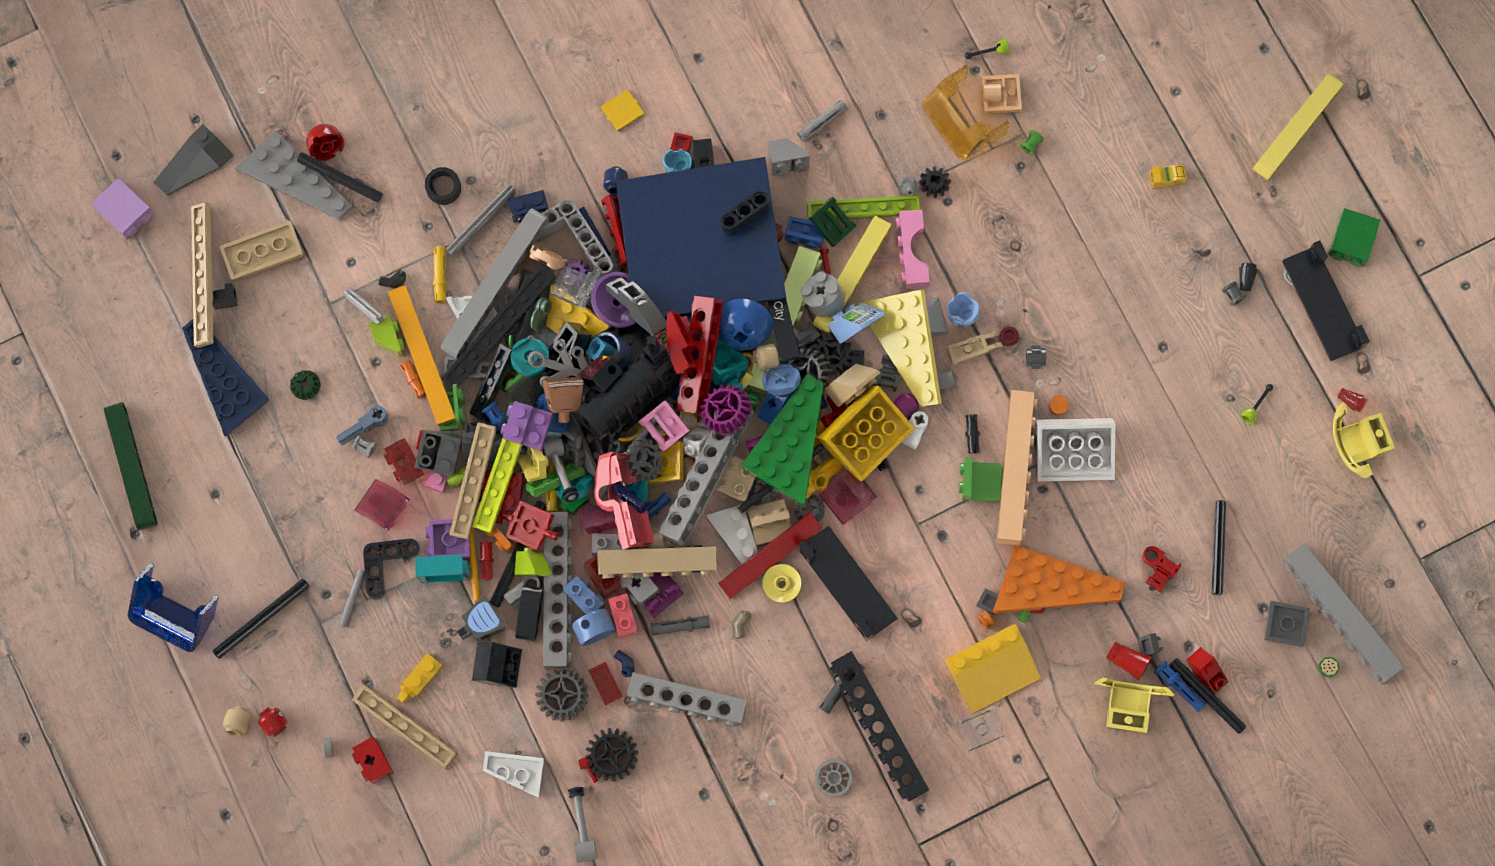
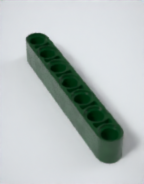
M120 402L104 407L105 417L136 528L140 531L158 525L125 404Z

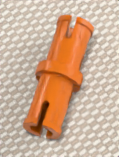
M411 361L403 362L400 368L407 379V384L411 386L417 399L426 396L419 374L415 371Z

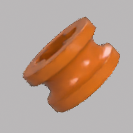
M985 610L982 615H977L978 621L985 630L989 629L988 626L995 625Z

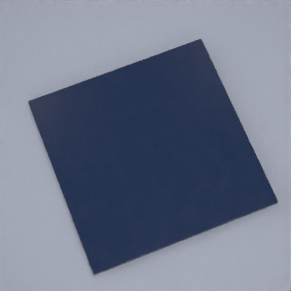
M765 157L616 181L629 282H635L648 295L664 318H667V313L670 311H678L679 315L692 314L694 296L723 300L724 304L735 299H749L758 303L786 299ZM757 191L766 192L770 202L769 210L733 236L726 235L721 225L722 216ZM759 200V201L757 202V204H759V205H762V204L765 203L764 200ZM744 211L741 213V215L746 216L750 212ZM729 222L726 224V226L731 227L735 223Z

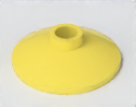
M774 565L767 570L763 577V590L775 602H789L800 592V575L789 565ZM783 581L785 582L786 586L784 588H780L778 586V583Z

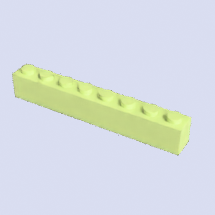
M802 246L798 247L784 284L794 332L797 331L794 328L796 321L800 322L803 315L801 308L803 304L806 305L801 289L808 279L814 276L815 271L820 270L823 261L820 260L819 252ZM771 336L762 344H774L778 348L777 341H772ZM754 364L751 371L754 375L748 383L747 389L767 395L762 377L766 371L768 372L771 369L761 370Z

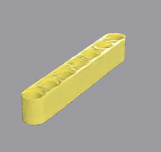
M1328 73L1252 170L1268 181L1340 91L1344 83Z
M876 215L837 280L845 292V303L839 312H843L892 227L891 223ZM816 316L813 326L830 334L832 331L828 324L834 321L833 316Z

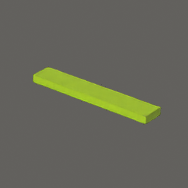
M920 195L840 199L836 201L837 205L849 219L874 218L875 215L877 217L899 216L900 211L921 210ZM827 200L807 201L809 221H811L809 217ZM829 208L828 210L834 216V218L836 220H839V218L833 212V210Z

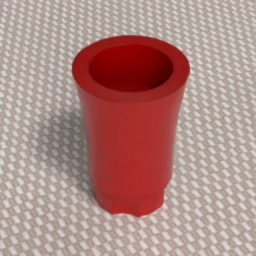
M1115 642L1106 659L1113 661V664L1119 666L1139 681L1152 657Z

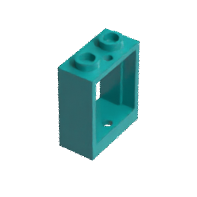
M463 555L415 557L416 578L420 583L467 581V575H470V564H468Z

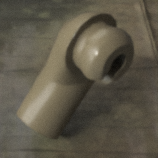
M740 611L733 620L736 639L745 637L743 625L746 621L751 620V613L749 611Z

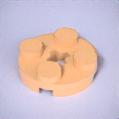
M532 245L529 251L531 253L530 258L539 262L540 260L545 261L547 266L554 270L564 268L567 260H561V255L547 248L539 250L537 249L539 245Z

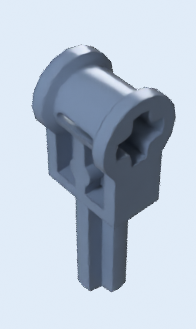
M379 405L373 406L369 413L358 419V423L336 437L340 445H345L365 431L368 433L377 426L385 425L388 422V414L385 409ZM377 413L381 415L380 419L377 418Z

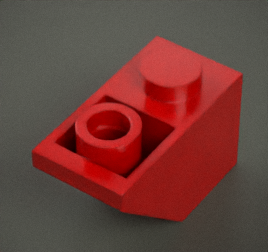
M1201 647L1186 659L1192 671L1214 694L1229 682L1215 657Z

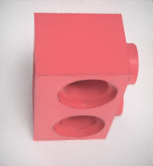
M623 594L609 598L619 639L638 635L628 595Z

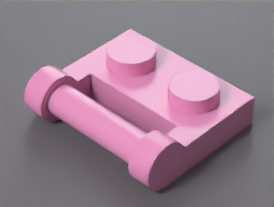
M666 400L639 421L641 426L644 425L660 445L659 448L662 452L690 431ZM653 417L670 437L668 441L662 437L650 419Z

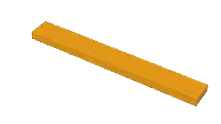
M406 285L388 291L437 425L439 427L455 420L454 412Z

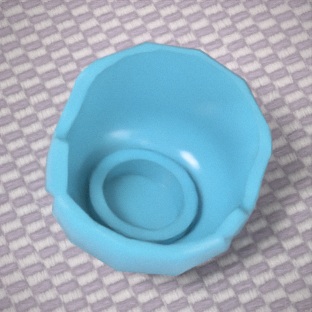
M670 149L663 157V163L667 172L693 168V159L690 153L682 149L678 151Z

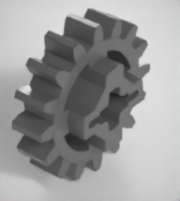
M641 439L634 441L633 445L628 446L630 452H626L625 455L629 458L625 460V463H629L627 470H632L631 476H637L636 479L638 481L643 480V482L656 479V475L661 474L659 468L664 467L661 464L664 458L660 457L662 451L657 450L658 444H653V440Z

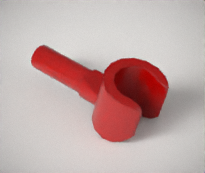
M586 758L579 759L580 769L587 768L591 779L596 783L598 779L591 772L592 767L587 766L590 760Z

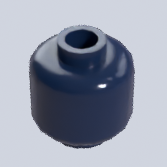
M618 166L607 169L604 172L603 178L604 189L611 195H618L616 181L628 179L627 172Z

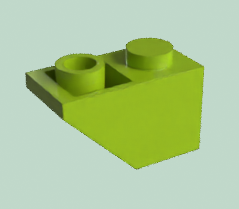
M388 316L380 324L374 321L369 322L376 345L399 357L404 356L402 350L405 349L402 338L398 339L397 332L400 330L397 321H393L391 316Z

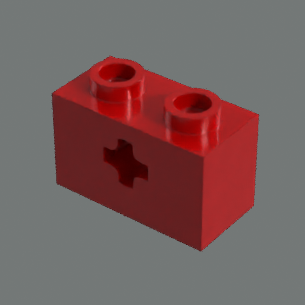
M371 737L352 747L354 751L352 757L356 764H361L363 768L361 774L366 782L370 781V783L375 784L394 773L375 737ZM369 757L375 759L373 761L374 765L372 766L370 764H367L369 762Z

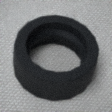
M438 167L427 175L425 190L428 197L434 203L447 205L459 197L461 183L458 175L452 169ZM441 176L450 177L454 183L453 191L445 196L436 195L432 190L433 181Z

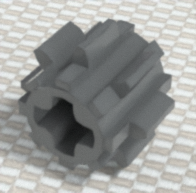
M1031 345V348H1026V366H1031V369H1041V366L1046 365L1045 348H1041L1040 345Z

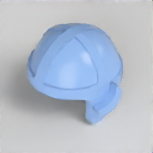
M958 293L947 305L949 320L956 327L958 325L969 327L979 319V304L969 297V293Z

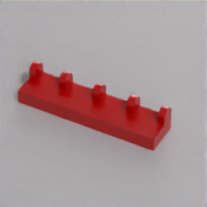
M608 194L601 200V203L607 207L608 213L605 215V218L610 220L612 226L610 236H614L617 246L614 248V251L619 253L621 259L618 266L619 268H624L627 266L619 198L616 195Z

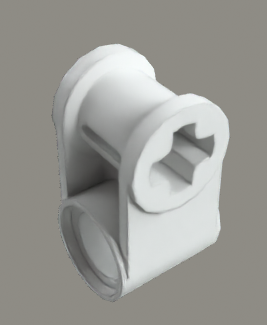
M921 411L912 415L909 422L915 429L901 442L914 450L917 449L928 425V416ZM922 418L923 423L917 425L916 420Z

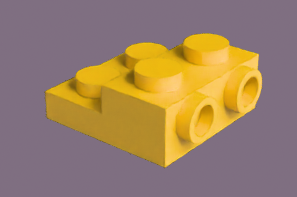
M679 441L673 443L660 454V457L664 458L661 461L664 467L659 468L661 474L656 475V479L650 480V485L669 484V482L683 481V443Z

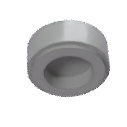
M323 738L325 757H333L331 738Z

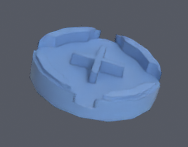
M779 364L777 368H773L763 374L762 382L764 389L768 393L785 395L791 393L800 385L801 378L799 370L793 368V365Z

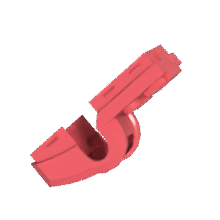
M615 451L600 455L596 469V486L594 490L597 504L603 510L614 511L622 549L632 550L649 547V544L654 543L645 501L641 503L634 499L623 501L619 497L621 487L638 482L637 476H631L632 470H627L629 463H625V460L629 457L625 455L626 452L616 454ZM606 485H609V501H603L599 496L600 489Z

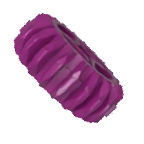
M727 384L726 388L720 385L719 390L713 388L714 392L712 394L707 393L709 398L703 399L705 405L700 406L703 411L700 413L703 423L707 425L710 431L717 435L720 433L725 436L727 432L732 435L733 430L739 432V427H745L744 422L750 421L748 415L752 414L750 397L743 389L736 385L732 387ZM737 400L739 401L738 410L735 409ZM715 409H716V410H717V413H716V416H717V417H716V419L714 420V412H715Z

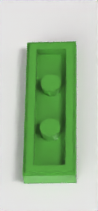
M575 462L564 466L569 482L585 475L584 468L582 466L575 467ZM555 470L547 474V478L527 483L525 485L526 491L536 498L561 486L562 483L557 471Z

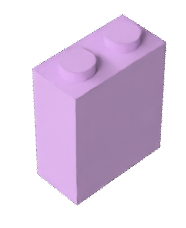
M119 178L91 203L126 239L129 236H133L143 223H147L151 219L153 214L152 210Z

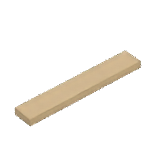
M477 423L450 536L469 540L497 430L496 426Z
M364 684L352 699L353 702L444 769H447L458 754Z

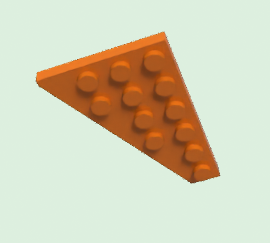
M1015 545L993 613L998 614V612L1005 611L1018 612L1020 610L1032 611L1049 607H1075L1093 603H1119L1126 582Z

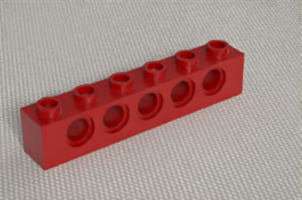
M694 296L692 315L688 326V334L694 346L688 350L696 367L682 373L679 381V395L676 400L677 411L695 414L703 412L700 406L705 405L703 399H708L707 393L710 390L724 304L723 300Z

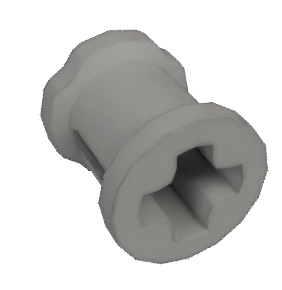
M359 434L352 444V450H358L366 454L367 458H370L376 449L377 443H371Z

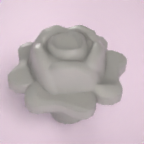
M914 177L904 178L903 182L898 183V192L902 193L903 196H912L919 192L920 183Z

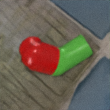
M1045 608L1032 611L1022 610L1017 619L1026 624L1031 614H1042Z

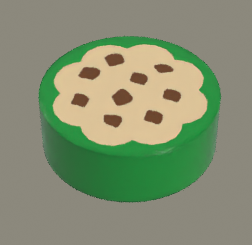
M1332 657L1322 659L1318 666L1319 672L1325 677H1333L1339 671L1338 661Z

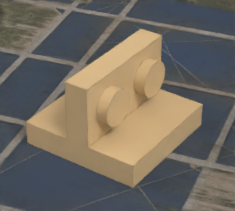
M785 499L747 509L756 546L770 543L791 527L790 515Z

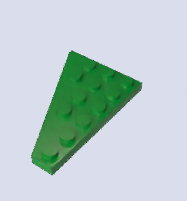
M809 374L803 379L741 465L744 470L802 506L806 504L815 438L819 423L818 418L824 384Z

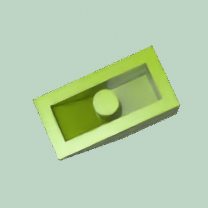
M524 548V551L516 552L515 575L551 576L552 572L543 553H538L533 548Z

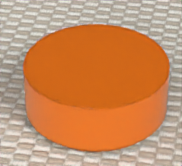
M1061 395L1054 396L1049 403V409L1055 415H1063L1069 407L1068 400Z

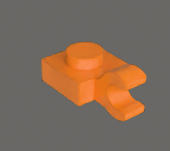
M496 523L492 533L484 531L486 536L496 538L495 544L501 551L506 550L509 554L514 550V547L499 530Z

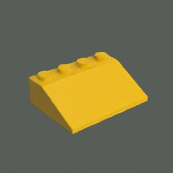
M871 385L817 439L849 472L862 482L915 428L879 386Z
M1016 624L946 658L944 662L971 714L1041 679Z

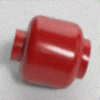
M268 707L259 714L261 718L258 720V725L267 736L273 735L276 737L287 728V719L278 708L271 710Z

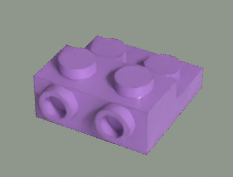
M514 401V404H510L507 410L508 422L504 423L501 429L503 439L542 451L554 414Z
M453 519L429 521V527H425L426 538H430V546H426L427 557L463 555L464 558H470L469 540L449 535Z

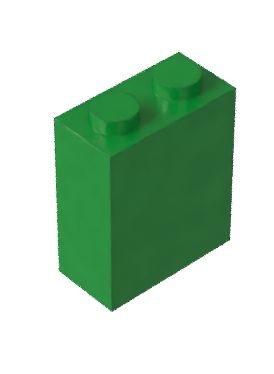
M1344 208L1340 213L1327 255L1332 256L1333 259L1338 261H1348L1353 266H1365L1371 253L1380 219Z

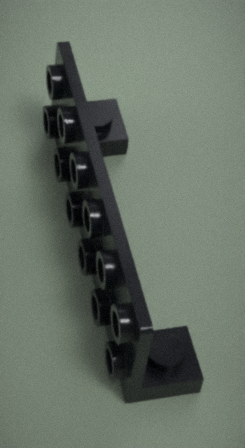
M1319 240L1314 242L1309 249L1283 259L1282 263L1329 360L1334 361L1365 348L1370 340L1362 325L1356 327L1325 264L1328 255Z
M829 526L805 542L803 540L798 544L797 549L866 642L897 620V616Z

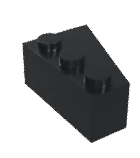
M566 322L548 349L549 359L563 364L559 353L553 347L555 341L561 340L566 344V351L574 368L581 370L577 358H574L571 354V349L574 346L581 347L585 358V351L589 346L592 335L580 323ZM561 343L557 345V349H561L563 347V344ZM577 349L574 354L579 355L580 349ZM547 367L542 373L544 376L550 377L560 371Z

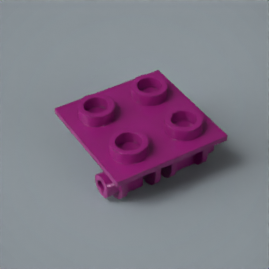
M656 572L654 576L649 577L659 589L660 594H656L657 597L644 605L653 618L684 594L680 586L670 576H661V572ZM640 583L634 584V586H637V588H639Z

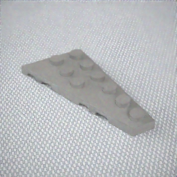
M277 131L271 134L235 167L236 171L259 180L269 187L292 198H296L302 201V203L310 205L339 221L353 209L352 205L318 172L297 162L299 153Z

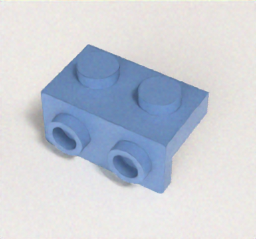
M576 576L563 588L564 592L586 614L604 609V599L597 592L594 594L589 589L591 586L584 578L580 580Z

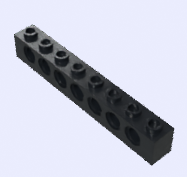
M850 651L831 662L832 667L829 669L834 678L838 677L842 683L839 685L844 696L848 694L850 697L849 705L854 713L858 712L861 719L858 721L863 730L867 729L871 736L868 739L873 748L877 746L880 751L878 757L882 764H887L890 771L887 773L892 782L896 781L900 788L897 791L902 800L906 799L910 802L929 791L928 786L853 652ZM847 669L854 672V678L851 681H847L843 676L844 671ZM855 687H861L864 690V695L861 698L854 696L853 690ZM866 704L872 705L874 709L873 713L869 716L863 712V707ZM876 721L883 724V730L880 733H876L873 730V724ZM885 739H890L893 742V747L890 750H885L882 746ZM895 756L901 757L903 761L902 765L898 768L892 764V759ZM908 773L912 776V782L909 785H904L902 776Z

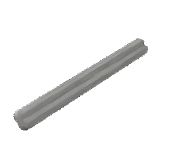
M507 185L446 248L447 253L452 257L455 256L508 201L507 199H510L516 193L515 189L511 185Z

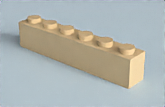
M716 546L597 551L598 575H603V578H615L614 574H622V578L634 577V573H642V577H652L656 572H661V576H673V572H681V575H692V571H700V575L712 574V570H717Z

